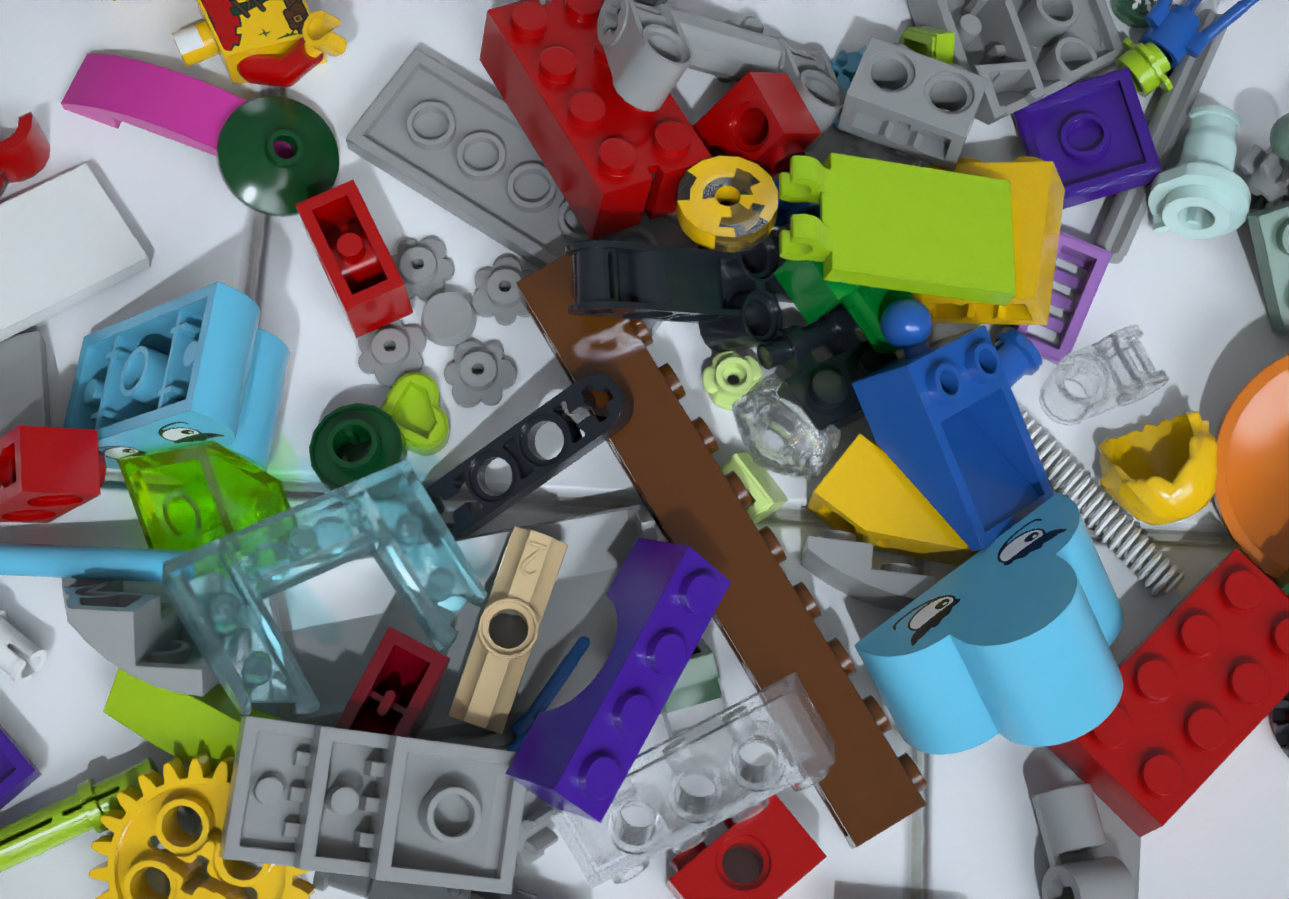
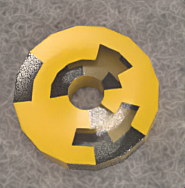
M717 156L701 160L686 171L678 184L676 217L681 229L692 241L707 249L735 253L753 248L768 237L776 223L778 189L772 176L758 164L744 158ZM726 201L734 203L735 205L724 206L721 205L720 202Z

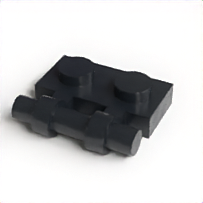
M838 305L809 325L807 324L803 327L790 325L777 331L776 333L779 336L777 339L766 345L759 346L757 349L758 360L765 369L770 370L783 364L791 377L783 380L777 394L811 442L864 417V412L852 383L899 359L895 352L892 354L877 353L868 340L862 343L854 331L859 327L845 307ZM827 344L835 356L818 363L811 350Z

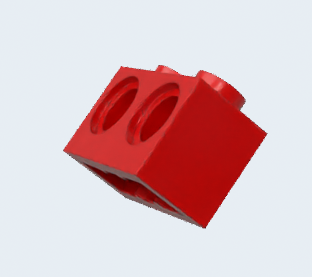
M748 72L692 126L712 157L732 156L744 158L758 164L772 178L781 172L790 170L791 157L796 155L805 156L804 149L822 134L787 73ZM720 178L714 179L710 183L720 181ZM756 179V180L749 186V188H750L751 186L755 185V184L760 183V181ZM708 185L703 190V199L715 197L716 192L713 193ZM720 202V204L724 206L735 205L731 202ZM740 204L739 210L745 208Z
M19 425L0 437V522L49 523L101 495L100 488L106 476V462L103 453L98 451L97 430Z

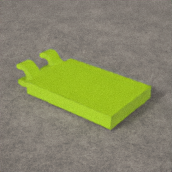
M832 152L823 164L810 156H792L790 159V173H780L779 199L793 203L810 202L820 204V219L808 214H793L790 218V230H781L779 233V257L793 261L810 260L823 262V280L1005 306L1016 296L1010 181Z

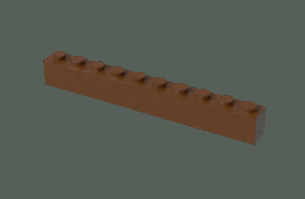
M566 254L516 282L522 303L571 384L589 374H603L622 380L630 388L634 398V411L631 419L622 430L607 439L606 442L643 504L646 505L666 542L690 546L731 581L712 618L851 849L862 845L927 805L919 793L927 788L920 770L906 752L897 757L884 736V733L891 730V725L883 710L872 695L861 699L848 676L855 673L856 669L848 653L837 638L826 642L815 624L814 619L821 616V612L811 593L801 581L792 586L779 564L787 558L779 541L768 526L758 530L745 508L753 503L744 484L734 471L726 475L723 474L712 456L714 452L719 450V447L707 424L700 416L692 421L690 420L679 402L680 399L686 396V393L675 372L668 363L658 367L646 347L652 344L653 340L643 320L568 314V306L574 304L572 256ZM595 390L592 394L596 403L588 412L590 416L597 415L608 418L610 415L606 405L613 399L612 394L601 393Z

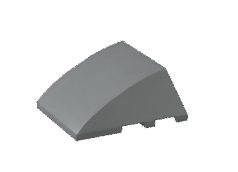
M907 0L916 27L933 26L955 33L953 64L963 66L972 73L989 79L975 119L987 125L1115 63V60L1125 53L1105 0Z

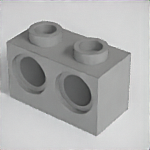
M871 36L846 93L838 129L954 171L989 79L974 74L963 66L947 64L916 53L905 45L889 43ZM938 108H943V109H946V110H948V111H950V112H946V111L940 110V109H938Z

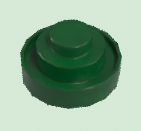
M361 403L341 406L326 415L313 431L309 446L311 466L325 487L340 497L355 500L378 496L393 486L403 472L407 456L404 435L392 417L377 406Z

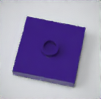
M1128 67L1073 83L1012 113L1025 156L1054 162L1065 189L1063 209L1150 184L1159 173L1163 172Z

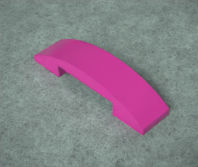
M87 53L61 105L65 110L117 129L121 122H125L217 156V141L223 125L237 108L249 101L196 78L154 64L114 55ZM284 141L273 143L274 151L279 157L284 159L293 157V150L288 143Z

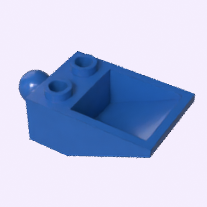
M912 298L895 300L885 308L881 316L880 327L886 341L898 349H903L905 356L852 383V386L874 439L880 448L972 551L984 549L993 543L996 538L1054 496L1053 490L1002 368L1000 356L993 346L986 326L982 325L928 343L927 339L932 330V317L927 307L920 301Z

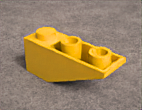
M860 433L813 491L807 510L834 530L855 534L857 542L873 543V550L955 566H960L980 551H972L880 448L876 441L871 442Z

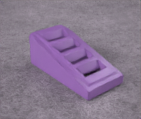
M1062 231L1059 234L1056 260L1059 258L1086 270L1084 278L1081 279L1055 268L1053 281L1078 291L1075 301L1052 292L1050 305L1069 312V318L1066 323L1049 316L1048 325L1040 326L1062 335L1058 346L1026 333L1029 325H1013L1012 328L1020 331L1035 345L1042 359L1065 367L1113 253Z

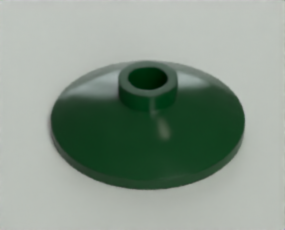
M267 96L243 104L229 116L221 129L217 141V163L226 186L243 204L266 215L280 217L298 215L296 204L332 189L337 178L339 152L332 131L314 110L290 98ZM276 141L288 143L293 150V157L290 159L279 157L274 151L273 143Z

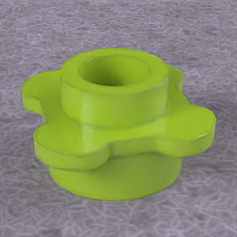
M1129 38L1122 41L1126 52L1115 60V64L1118 70L1125 67L1129 68L1136 92L1139 95L1146 97L1158 86L1167 93L1173 89L1170 79L1165 75L1171 69L1170 63L1155 44L1150 41L1145 44H1135Z

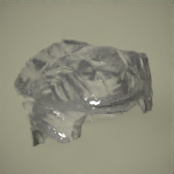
M774 374L764 377L732 404L737 429L746 450L759 467L770 470L773 473L783 476L789 475L793 478L818 479L821 470L826 466L842 438L841 431L834 424H830L824 430H817L802 407L779 397L777 391L781 386L782 380Z

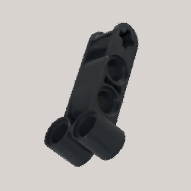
M761 227L748 237H745L741 230L735 231L736 237L716 236L714 250L700 245L697 249L611 240L571 243L565 246V254L572 256L574 304L568 306V314L698 323L700 335L705 344L711 350L719 353L763 346L777 339L779 336L776 332L782 329L783 318L781 308L776 298L769 291H766L765 282L774 276L773 273L778 268V248L772 235H768V231Z

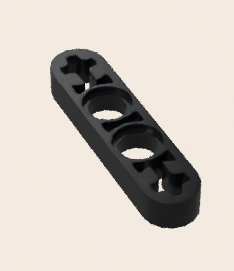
M589 374L580 378L427 487L419 496L416 504V519L419 528L426 536L434 540L447 541L470 536L622 430L630 421L634 411V398L630 388L622 380L609 375ZM595 390L601 393L612 394L613 399L606 405L610 415L608 418L591 415L577 424L565 413V410L568 409L569 414L582 415L592 408L596 403L592 394ZM553 422L561 429L564 436V444L561 452L556 457L548 460L537 452L535 436L543 424ZM580 429L585 433L583 438ZM497 458L505 460L512 470L511 485L505 493L500 495L492 493L485 482L486 468L492 460ZM471 494L478 501L466 502L453 512L452 516L456 524L440 522L439 515L445 510L442 499L444 501H458Z

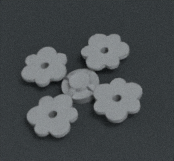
M426 238L419 244L410 239L400 242L397 247L398 255L391 257L405 284L409 300L417 296L420 300L427 302L421 317L422 330L414 326L404 328L403 323L397 320L359 337L358 346L363 353L358 360L361 371L365 374L375 373L377 381L382 386L391 388L406 373L420 372L422 370L423 359L420 354L426 347L427 337L430 341L440 346L458 345L454 351L455 363L446 366L444 378L449 385L453 386L452 396L459 406L471 408L479 404L480 401L487 406L497 405L502 399V390L510 388L517 379L516 368L513 363L503 359V350L498 344L490 343L482 348L478 343L466 340L475 330L477 322L476 313L482 317L494 316L497 323L503 326L514 323L517 316L530 317L521 301L516 282L534 273V271H522L520 263L514 258L503 257L498 259L493 264L492 270L485 269L476 274L475 285L478 290L472 297L471 305L466 298L458 293L444 292V281L450 280L455 270L453 263L445 259L446 248L439 239ZM417 266H423L421 269H415ZM503 288H510L507 292L501 291ZM389 347H395L391 352L386 351ZM476 370H483L482 374H474Z

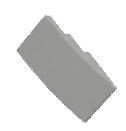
M241 715L219 857L228 860L292 866L300 870L365 876L381 881L511 895L526 788L505 773L517 752Z

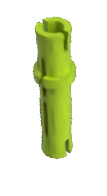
M147 757L141 763L97 783L90 778L77 785L76 793L0 827V872L30 858L39 856L94 829L97 833L109 830L100 821L102 815L112 809L125 811L116 797L117 794L129 786L141 791L138 777L150 769H154L161 775L153 759Z

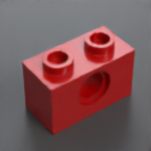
M350 180L295 205L311 245L356 339L413 313L405 284L354 180Z
M774 792L761 803L751 794L721 819L728 830L712 844L707 846L702 838L699 837L669 862L676 873L668 879L666 887L676 899H778L827 856ZM738 848L745 849L755 856L759 865V874L755 881L748 884H738L727 877L722 862L724 854L728 851Z

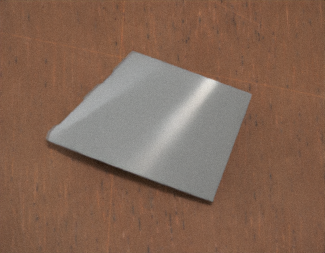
M61 578L68 623L91 647L108 661L128 674L153 686L181 694L204 696L250 658L249 632L187 629L186 604L160 602V594L124 593L123 581Z

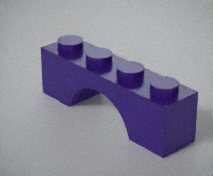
M637 538L606 593L617 613L616 637L606 662L592 682L576 697L562 706L538 714L505 774L549 805L601 823L731 581L688 545Z

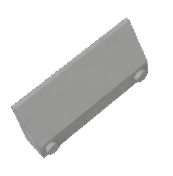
M639 504L519 527L553 537L560 542L568 544L503 735L447 715L513 528L260 575L254 597L280 718L289 722L335 727L390 626L451 658L428 719L416 735V739L483 748L512 743L518 736L510 726L528 711L578 638L581 636L588 637L590 645L546 711L562 706L576 697L592 682L603 667L611 652L617 632L616 609L611 600L606 596V593L637 538L658 541L655 521L645 504ZM505 612L498 614L489 625L490 638L501 648L511 649L518 647L527 637L526 623L515 613Z

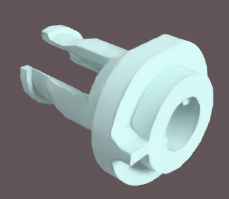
M1204 105L1190 111L1191 126L1184 132L1185 141L1179 163L1175 168L1159 173L1151 184L1148 206L1153 215V231L1157 235L1171 230L1177 235L1189 239L1204 240L1228 234L1238 229L1247 219L1251 203V193L1245 181L1233 172L1237 152L1236 131L1237 127L1241 126L1242 119L1233 110L1220 105Z

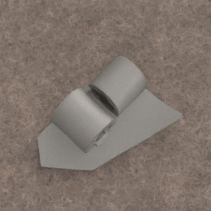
M1091 784L1063 787L1032 797L1050 865L1042 881L1043 899H1138L1141 837L1135 834L1093 792Z

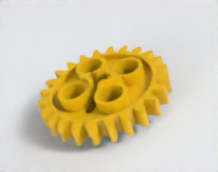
M201 753L192 759L189 773L178 757L164 764V779L154 769L143 773L138 777L141 791L129 786L116 796L125 811L112 809L102 815L100 819L105 827L112 831L114 835H103L93 841L91 845L93 850L108 857V861L97 865L89 871V877L108 881L109 889L95 899H252L243 887L255 889L258 894L256 899H309L315 893L316 887L312 886L313 884L299 878V875L305 874L310 870H300L292 866L263 863L261 868H253L247 866L242 861L219 857L235 759L233 756H228L222 760L215 772H212L207 753ZM179 806L190 807L199 814L203 828L201 835L194 836L188 834L181 828L177 818ZM157 836L165 849L155 847L151 843V837ZM200 856H204L210 861L207 866V873L211 877L208 879L198 874L202 865L197 859ZM148 867L160 869L167 875L171 888L169 895L156 893L150 888L146 877Z

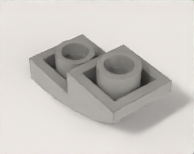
M826 530L821 531L819 537L808 536L801 553L800 565L828 585L855 599L899 612L935 585L937 581L935 576L919 575L920 569L910 564L886 563L881 565L880 570L871 569L873 543L857 542V536L846 531Z

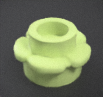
M725 351L716 355L712 360L713 364L704 369L702 375L703 389L708 393L712 402L722 409L729 411L740 410L754 404L761 396L763 385L760 383V379L763 376V371L759 363L751 356L741 357L736 351ZM735 375L739 378V383L732 385L728 382L727 378Z

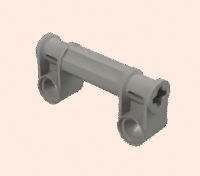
M605 0L601 7L597 22V36L599 42L603 45L612 73L613 86L616 92L635 108L650 112L659 110L683 73L689 68L739 82L748 72L787 73L822 133L804 149V152L814 149L842 112L846 94L839 86L832 69L830 57L824 51L813 48L803 52L789 48L784 39L760 34L676 9L666 4H660L654 8L634 2V0Z

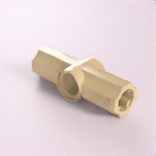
M513 527L447 716L503 735L531 651L537 640L538 631L568 544L533 530ZM505 612L519 615L527 627L525 641L518 647L511 649L501 648L496 645L490 638L488 631L493 618Z

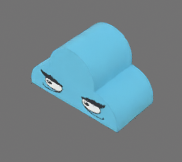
M214 282L84 336L63 428L97 430L98 451H101L105 457L106 468L119 470H150L157 468L190 479L224 484H246L260 481L267 474L290 356L289 348L278 337L258 328L260 309L250 297L221 282Z
M1059 492L854 645L904 741L916 750L928 754L945 755L966 751L987 742L998 734H1001L1011 742L1023 746L1045 747L1062 744L1088 733L1101 724L1115 709L1123 691V678L1109 648L1122 629L1124 622L1123 609L1077 505L1069 497Z

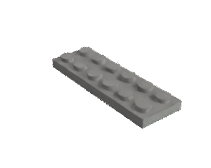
M417 48L346 137L349 150L540 269L565 255L566 245L591 241L506 102ZM645 208L639 225L595 239L697 249L699 246L682 231L676 217V212L650 220L645 212ZM643 320L651 337L663 322Z

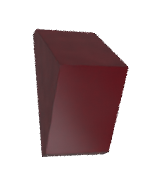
M389 626L334 728L415 738L428 719L451 658Z

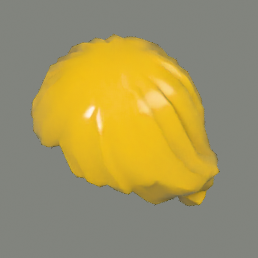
M1185 412L1181 416H1175L1170 421L1168 419L1161 420L1157 426L1147 424L1144 425L1142 431L1134 430L1129 432L1128 435L1106 439L1098 446L1101 453L1099 461L1102 468L1100 476L1101 486L1122 508L1139 521L1155 526L1166 525L1191 517L1205 508L1216 492L1218 447L1216 438L1209 433V420L1202 421L1200 412Z

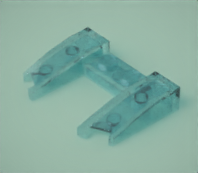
M407 459L163 562L162 571L163 589L209 668L241 715L250 714L251 703H295L296 714H311L318 711L320 706L317 697L263 602L268 597L371 553L400 599L440 653L450 648L456 640L459 632L449 625L465 604L469 602L481 607L487 597V592Z

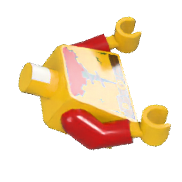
M196 0L203 21L172 33L186 67L220 55L233 83L242 84L248 82L250 84L283 88L293 86L314 67L328 62L326 54L337 57L342 55L347 47L344 37L331 32L340 26L341 20L325 11L318 10L311 14L305 0Z

